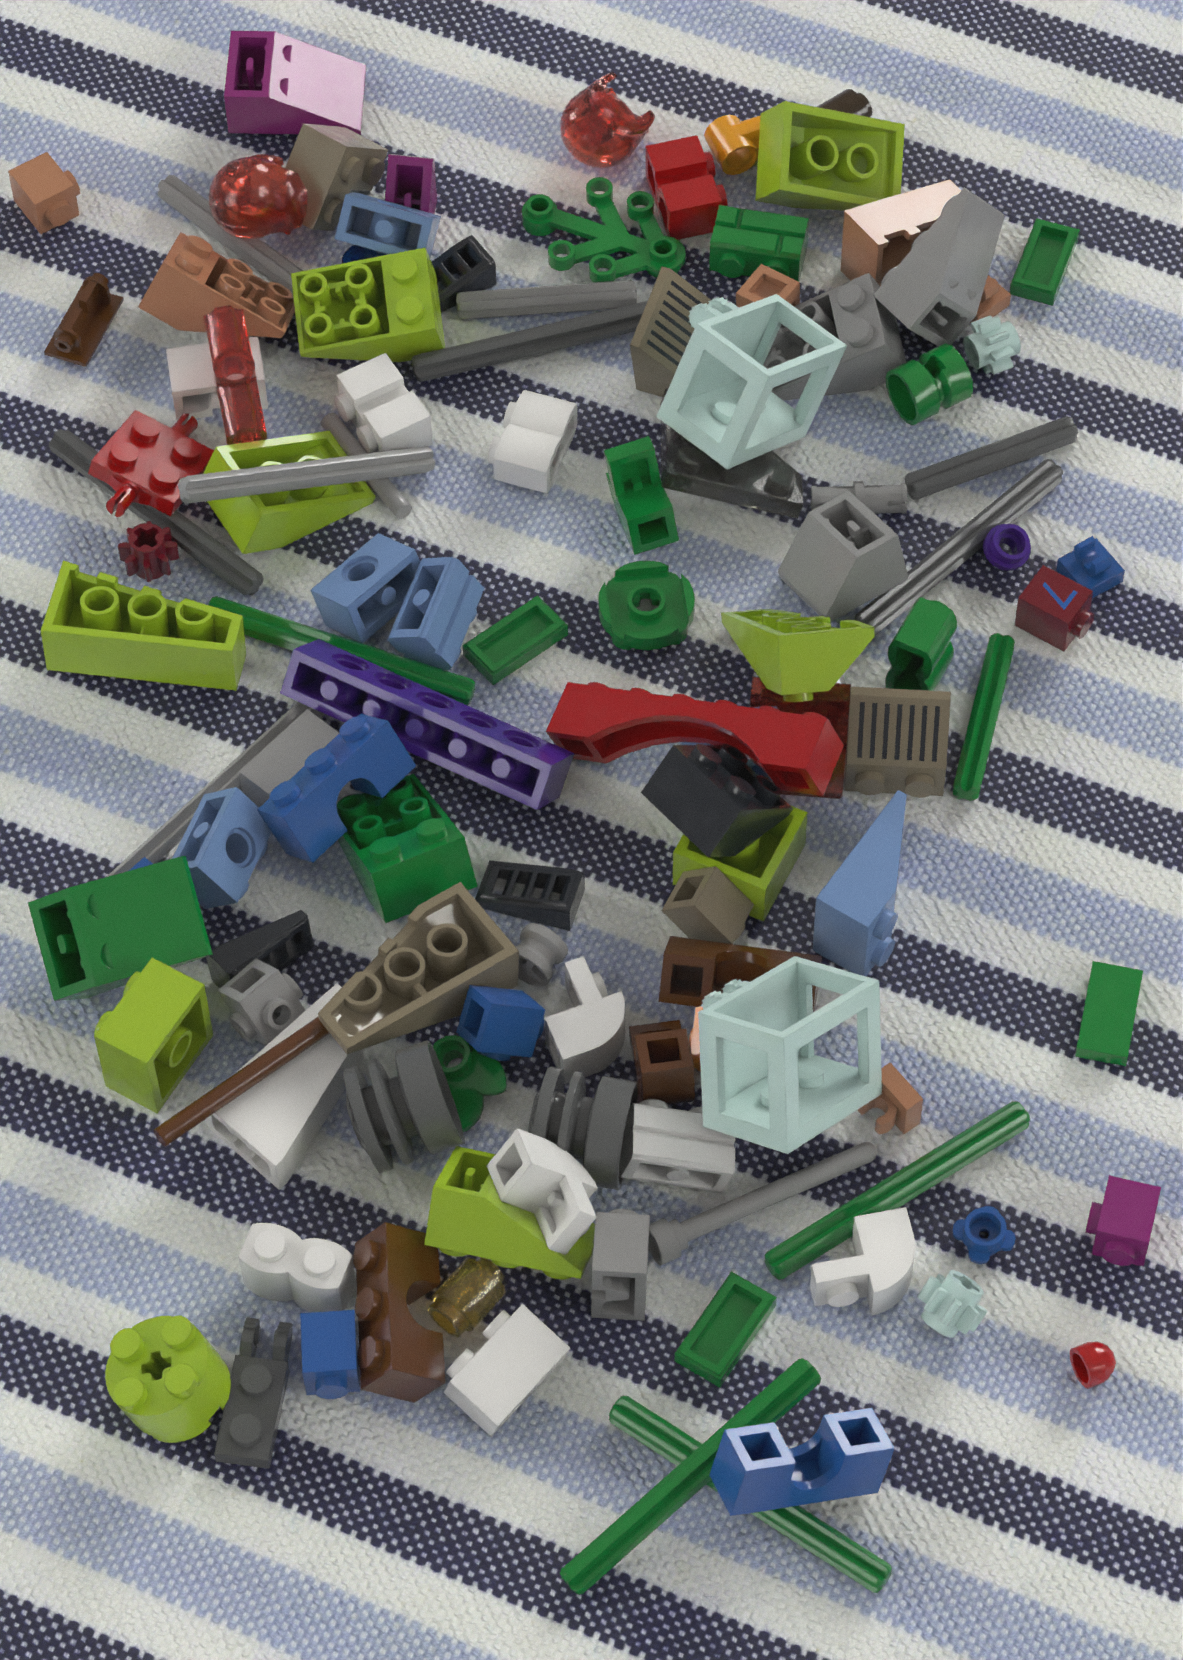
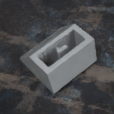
M849 490L808 512L778 569L779 577L819 616L830 617V622L846 615L848 612L909 579L898 535Z

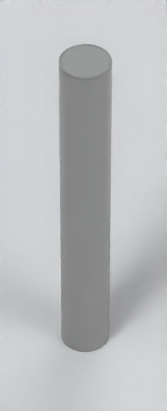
M329 413L322 419L321 426L325 431L332 433L347 456L368 454L335 413ZM389 478L367 480L397 519L405 518L411 512V505Z

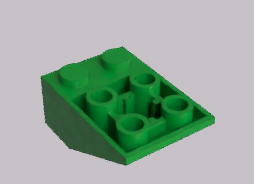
M414 773L404 777L383 798L363 793L348 795L338 801V815L348 830L338 839V842L369 902L385 924L411 914L418 905L459 882L467 890L478 887L465 837Z
M180 856L69 887L28 902L54 1001L86 999L124 986L135 972H142L151 958L176 968L213 955L186 856Z

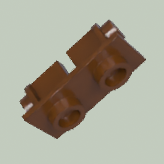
M94 273L92 276L84 279L77 295L46 347L44 355L87 367L124 301L123 297L110 293L109 281L104 275Z

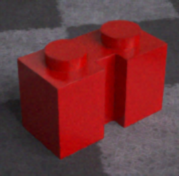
M698 135L646 146V179L667 236L677 240L713 233L719 205L728 206L724 186L722 184L716 185L714 181L716 173L712 154L710 151H703Z

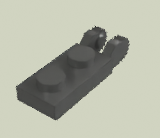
M246 1318L240 1341L239 1355H235L230 1377V1395L223 1410L214 1453L216 1462L270 1468L290 1373L288 1358L293 1334L292 1323H279L274 1334L273 1358L270 1360L255 1358L257 1344L261 1336L260 1320Z

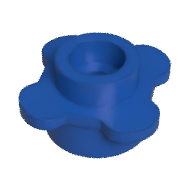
M984 1206L973 1210L965 1220H957L952 1230L954 1238L962 1241L969 1250L968 1258L975 1264L987 1263L990 1256L1000 1250L1010 1251L1014 1247L1016 1240L1015 1234L1011 1230H1007L1003 1216L996 1208L991 1206ZM987 1232L989 1237L983 1239L979 1236V1233Z

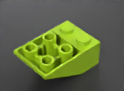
M426 248L291 273L301 357L368 361L386 353L392 362L411 361L414 355L445 348L437 278Z
M456 1146L433 1186L424 1245L439 1248L442 1253L450 1256L462 1257L473 1255L491 1259L492 1263L504 1268L523 1266L541 1270L545 1275L554 1279L565 1280L572 1277L581 1279L593 1254L595 1223L590 1225L588 1231L578 1239L566 1255L550 1250L535 1214L500 1200L487 1168L488 1163L496 1154Z

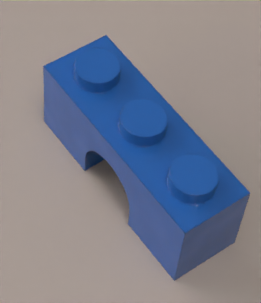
M360 714L346 721L341 726L339 734L324 748L309 755L305 760V766L291 779L277 785L271 791L270 798L257 811L287 855L314 863L348 831L337 812L338 795L345 784L350 781L355 790L383 798L416 767V764L387 720Z
M873 1408L823 1415L817 1432L805 1443L789 1449L774 1422L725 1429L709 1475L730 1516L878 1493L895 1448Z

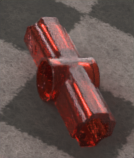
M231 305L216 307L212 312L204 315V323L226 443L231 445L266 440L267 431L244 310L233 308ZM233 374L244 375L243 378L238 380L227 379L228 376Z

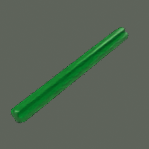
M218 596L212 597L209 601V606L242 615L244 635L292 651L297 647L320 639L465 705H469L474 696L475 681L473 679Z
M1018 1101L1008 1103L767 1251L764 1255L766 1267L774 1278L778 1280L786 1278L852 1237L855 1216L901 1207L1027 1129L1030 1120L1028 1112Z
M801 1358L787 1368L561 1569L560 1575L567 1586L578 1595L584 1594L712 1480L709 1474L725 1429L776 1423L820 1384L821 1377L815 1367L809 1361Z
M621 1396L610 1410L609 1421L612 1425L676 1466L702 1445V1443L629 1396ZM712 1480L706 1484L718 1492ZM800 1506L750 1513L871 1592L878 1593L891 1576L892 1567L888 1562Z

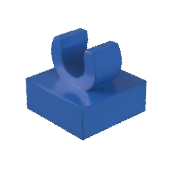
M1093 536L1076 544L1072 552L1060 557L1056 571L1061 575L1092 590V598L1122 583L1125 573L1121 565L1100 541Z

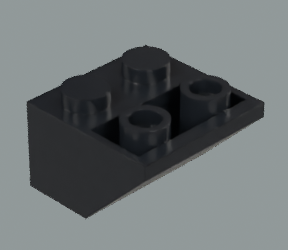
M729 744L673 745L641 791L707 857L736 856L788 817L793 810L780 796L782 794L781 789L770 779L757 775L746 764L748 762L747 757L739 749Z

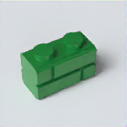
M719 205L710 241L709 270L719 272L730 278H736L741 275L750 277L760 264H763L800 282L808 245L809 218Z

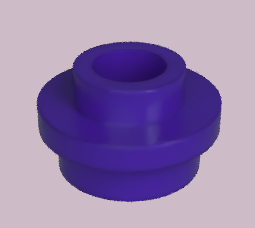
M997 525L988 532L984 539V554L988 561L998 569L1005 571L1019 569L1025 564L1031 553L1029 536L1018 525ZM999 544L1008 545L1012 550V555L1004 552Z

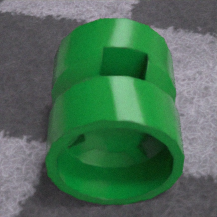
M946 343L922 354L919 361L912 359L891 369L886 373L885 377L888 395L895 410L910 425H915L939 413L940 407L948 409L972 397L973 381L964 359L952 345Z

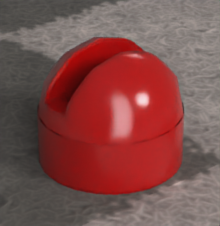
M1098 1341L1086 1342L1070 1350V1361L1079 1382L1087 1389L1104 1383L1115 1369L1116 1360L1114 1352L1106 1344Z

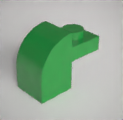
M647 436L604 450L608 469L606 477L620 523L634 555L679 541L673 507L661 483L655 448L650 437Z

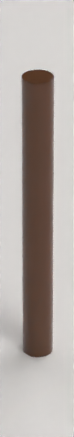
M316 1017L153 1130L155 1136L166 1147L330 1033L318 1017Z

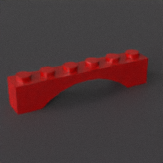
M567 682L546 729L547 734L555 745L574 753L573 759L604 764L628 753L654 745L676 742L707 743L711 745L729 744L739 749L748 759L767 773L774 784L781 790L818 796L824 795L844 747L828 718L815 712H805L802 715L782 712L771 706L752 708L738 706L727 700L709 702L695 700L684 694H674L673 696L652 694L641 688H631L630 691L615 689L598 682H590L588 685Z

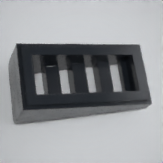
M473 235L459 241L431 262L436 273L437 283L440 282L445 288L442 291L438 288L441 313L457 305L456 297L458 293L483 291L496 285L495 261ZM457 273L460 278L456 280L452 275Z
M489 860L475 900L486 910L570 931L585 891V873L568 868ZM498 878L507 880L502 895L492 894ZM517 883L525 885L521 897L512 896ZM535 888L543 889L540 899L532 898ZM553 892L561 894L559 901L551 900Z
M299 910L212 949L213 955L207 956L206 959L214 984L220 989L255 959L281 972L314 946L308 915Z

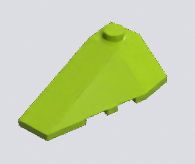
M755 609L721 613L722 624L766 689L783 695V701L786 702L813 700V692L830 691L875 637L873 626L854 620L840 621V628L831 627L830 617H801V613L782 610Z

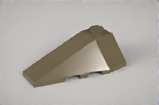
M461 882L418 905L407 917L408 923L393 939L388 937L378 948V955L362 972H356L318 1012L320 1022L347 1055L460 1016L469 985L513 989L518 986V949Z

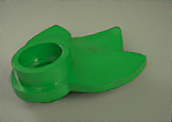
M449 1035L439 1039L433 1045V1048L449 1084L463 1132H466L481 1118L484 1109V1096H495L504 1093L507 1089L505 1071L497 1060L480 1055L462 1037ZM453 1059H463L458 1065L447 1068Z

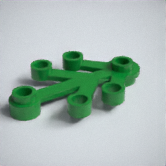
M603 177L593 178L586 184V200L589 205L595 207L603 225L557 209L555 202L543 194L531 196L522 207V225L531 235L545 236L557 228L591 240L577 245H573L566 240H557L551 243L548 247V263L554 270L566 271L571 269L574 264L590 260L589 277L593 283L615 281L616 278L644 270L657 278L662 266L678 273L685 263L686 251L683 244L673 237L663 235L653 215L654 199L647 192L636 191L627 198V215L631 220L638 222L644 239L628 233L613 202V185L610 180ZM596 191H603V192H605V193H603V194H596V193H594V192H596ZM637 205H644V206H646V207H644V208H636L635 206H637ZM624 251L632 255L615 261L608 254ZM558 254H566L567 256H566V257H557L556 255H558ZM606 268L608 271L601 272L598 269Z

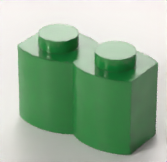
M922 597L915 601L889 645L888 659L891 667L885 677L886 688L934 691L954 656V649L950 640L956 632L957 620L952 609H949L939 601L927 600Z

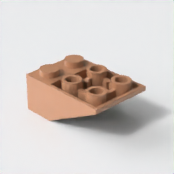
M181 232L138 306L140 309L179 331L273 338L283 337L295 313L293 295L285 286L276 282L268 283L254 275L252 269L242 261L233 258L228 260L214 252L212 246L204 239L194 235L187 236Z

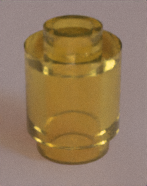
M481 1257L478 1261L473 1258H466L432 1295L434 1302L428 1308L429 1315L439 1327L454 1337H460L465 1331H473L506 1294L505 1287L502 1284L504 1280L503 1273L486 1258Z

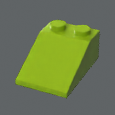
M784 101L762 112L760 117L755 201L791 208L844 211L901 194L905 124Z
M330 431L217 446L203 474L347 456V454ZM366 481L207 502L242 554L282 548L372 504L376 496Z

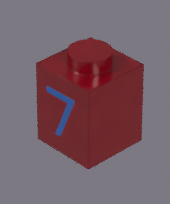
M1043 565L1018 597L1014 626L1064 652L1075 637L1082 639L1091 627L1095 615L1090 611L1093 591Z

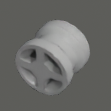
M529 923L520 933L521 942L518 946H515L519 951L518 978L527 984L544 987L552 978V967L554 964L563 962L568 954V948L562 938L554 931L537 923Z

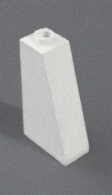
M336 983L239 1070L318 1017V1012L342 987ZM328 1034L206 1119L207 1127L280 1190L289 1181L345 1090L343 1070L354 1066L359 1067L371 1047L347 1055L332 1035Z

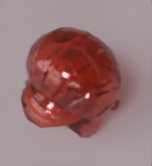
M614 72L600 77L575 95L565 106L560 120L561 139L566 149L580 163L592 168H608L621 164L628 159L643 140L645 134L650 132L649 128L655 119L652 110L641 116L634 114L626 103L618 98L613 88H606L607 84L617 77Z
M256 154L228 162L214 176L210 186L209 207L216 223L229 235L245 240L260 239L279 232L290 235L294 229L302 227L308 208L307 189L299 174L282 167L284 165L282 157L274 155Z

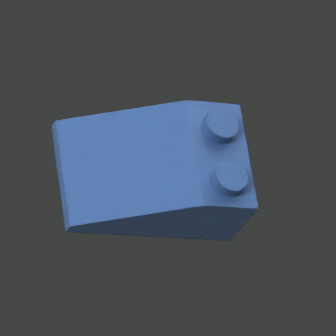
M899 790L816 897L812 950L844 969L862 976H867L875 964L879 967L883 966L895 946V940L891 936L898 919V914L894 912L907 797V794Z

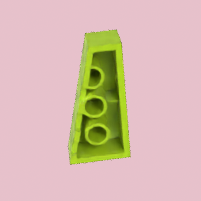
M63 560L41 628L47 670L237 691L246 659L242 615L187 598L180 603L169 600L162 596L161 590L145 585L141 591L119 584L118 577L99 572L97 577L79 571V565Z

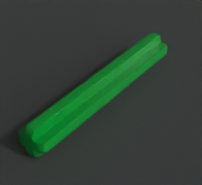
M994 633L989 637L952 792L958 799L974 801L979 797L1014 651L1015 641L1010 635L1003 636L999 633Z

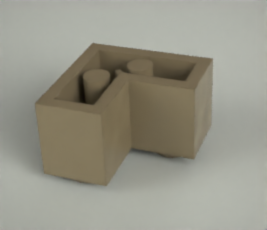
M303 123L269 207L312 230L334 231L339 222L345 194L350 193V190L372 191L373 186L379 182L384 173V160L388 149L346 127Z

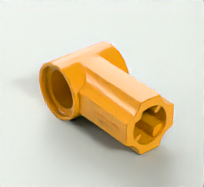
M725 115L715 119L706 128L705 140L722 171L726 174H741L750 169L757 161L761 115L744 121H740L734 115Z

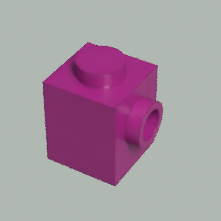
M1109 1175L1103 1204L1092 1202L1085 1233L1095 1235L1092 1255L1101 1256L1109 1263L1119 1266L1135 1264L1144 1267L1161 1187Z

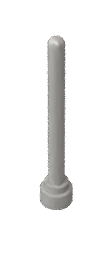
M869 1142L861 1143L680 1223L676 1219L668 1222L665 1218L655 1221L649 1227V1251L655 1262L660 1266L681 1257V1251L688 1248L689 1241L872 1162L877 1155L876 1147Z

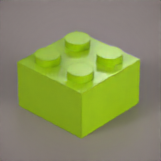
M791 806L793 810L788 817L739 854L732 857H707L683 834L673 852V885L677 884L684 871L716 866L754 904L749 916L764 921L806 845L808 812Z
M154 958L150 959L142 972L137 971L129 978L124 988L122 999L113 1011H107L101 1016L94 1031L95 1043L107 1088L158 1114L214 1036L205 985Z

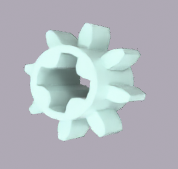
M991 315L971 322L974 333L965 336L963 344L966 356L972 367L975 369L983 367L986 374L992 372L993 375L1013 368V362L1010 357L1019 354L1021 351L1020 339L1013 324L1009 321L1001 323L998 316L992 318Z
M951 1270L946 1278L941 1274H938L936 1278L930 1276L917 1298L926 1303L921 1317L928 1326L949 1338H954L958 1331H961L963 1334H967L969 1330L974 1332L988 1312L978 1304L984 1291L975 1281L958 1271Z

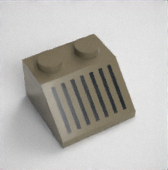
M663 266L630 343L636 390L664 398L694 331L689 322V311L700 303L709 304L708 301H711V299L672 269Z
M851 687L844 791L877 795L880 793L895 794L899 790L916 798L943 796L947 765L951 692Z

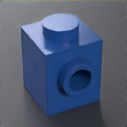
M469 985L456 1033L476 1051L495 1060L509 1061L511 1056L532 1058L536 1041L540 1038L544 1029L545 1009L522 990Z
M355 1310L300 1313L302 1375L306 1395H317L324 1399H337L346 1396L349 1392H360V1369L357 1362L359 1343Z

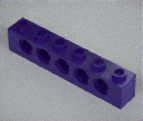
M320 639L293 649L280 694L344 723L360 714L387 720L408 752L536 810L560 798L574 756L573 752Z

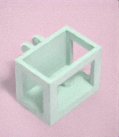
M777 294L740 308L732 302L729 303L728 299L723 297L714 298L708 301L709 304L700 303L692 307L688 317L694 331L656 416L726 469H730L806 436L847 347L845 343ZM781 324L817 349L769 369L763 366ZM811 373L795 409L771 392L772 388Z
M794 956L751 982H742L741 979L738 981L734 979L724 985L725 987L722 988L723 993L721 991L716 992L715 990L704 996L705 999L702 1000L703 1004L701 1005L703 1010L698 1012L703 1127L789 1154L882 1094L879 980ZM812 985L843 994L813 1012ZM857 1014L858 1068L814 1055V1039Z

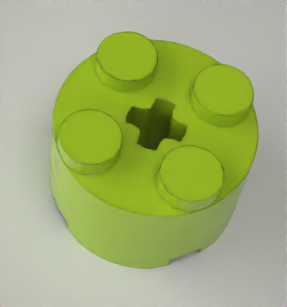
M178 1315L149 1318L132 1328L120 1330L111 1340V1353L105 1370L107 1390L119 1408L144 1433L165 1443L186 1441L200 1435L211 1425L209 1419L215 1414L219 1406L222 1410L224 1409L231 1389L229 1369L214 1347L186 1317Z

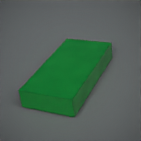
M1036 218L1011 281L1009 293L1017 297L1053 306L1077 245L1080 229Z
M537 595L462 645L463 656L492 685H495L568 635V625Z
M1096 961L1092 962L1075 1057L1126 1066L1143 970Z
M731 1271L675 1352L674 1361L720 1388L775 1308L777 1297Z

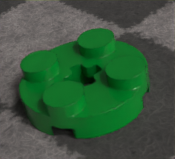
M648 560L631 562L617 569L615 577L608 581L607 585H605V582L602 585L598 598L599 618L604 630L611 636L613 644L622 650H654L669 645H677L686 639L688 628L694 619V591L686 577L681 574L680 579L676 574L669 572V566L666 564ZM650 599L651 605L658 606L652 611L637 609V607H640L641 600Z

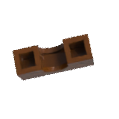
M670 936L663 955L658 1002L699 1007L703 1004L704 996L715 990L716 992L721 991L723 993L722 988L725 987L724 985L734 979L737 981L741 979L742 982H751L794 956L821 963L822 956ZM812 985L814 1012L817 1001L818 987Z
M384 1222L355 1243L353 1254L357 1286L355 1313L358 1317L359 1333L357 1362L360 1367L361 1390L415 1403L446 1383L443 1333L432 1331L419 1325L410 1314L407 1306L440 1285L439 1251L436 1247L424 1245L426 1233Z

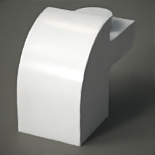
M584 956L565 962V989L573 1004V1008L545 1017L546 1045L556 1068L564 1069V1084L570 1083L575 1071L584 1072L585 1077L608 1067L618 1057L625 1041V1001L623 993L620 991L608 995L601 974L599 972L591 973Z
M517 1128L487 1165L500 1200L534 1213L550 1250L566 1255L597 1218L589 1200L598 1188L595 1181L572 1155L545 1138Z
M906 1207L854 1217L852 1243L856 1256L815 1263L811 1266L810 1290L814 1306L829 1304L832 1307H844L855 1303L859 1298L867 1297L871 1316L889 1310L903 1298L911 1282L915 1255V1239Z

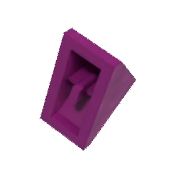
M388 154L385 201L435 214L437 190L434 158Z

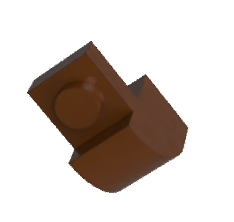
M680 1020L629 1026L630 1045L639 1084V1101L656 1099L664 1101L668 1105L694 1102V1064L687 1030L681 1029Z

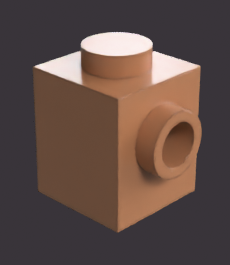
M48 152L8 171L14 202L40 234L57 226L64 225L69 220L79 216L76 198L80 194L79 185L73 174L69 170L63 172Z

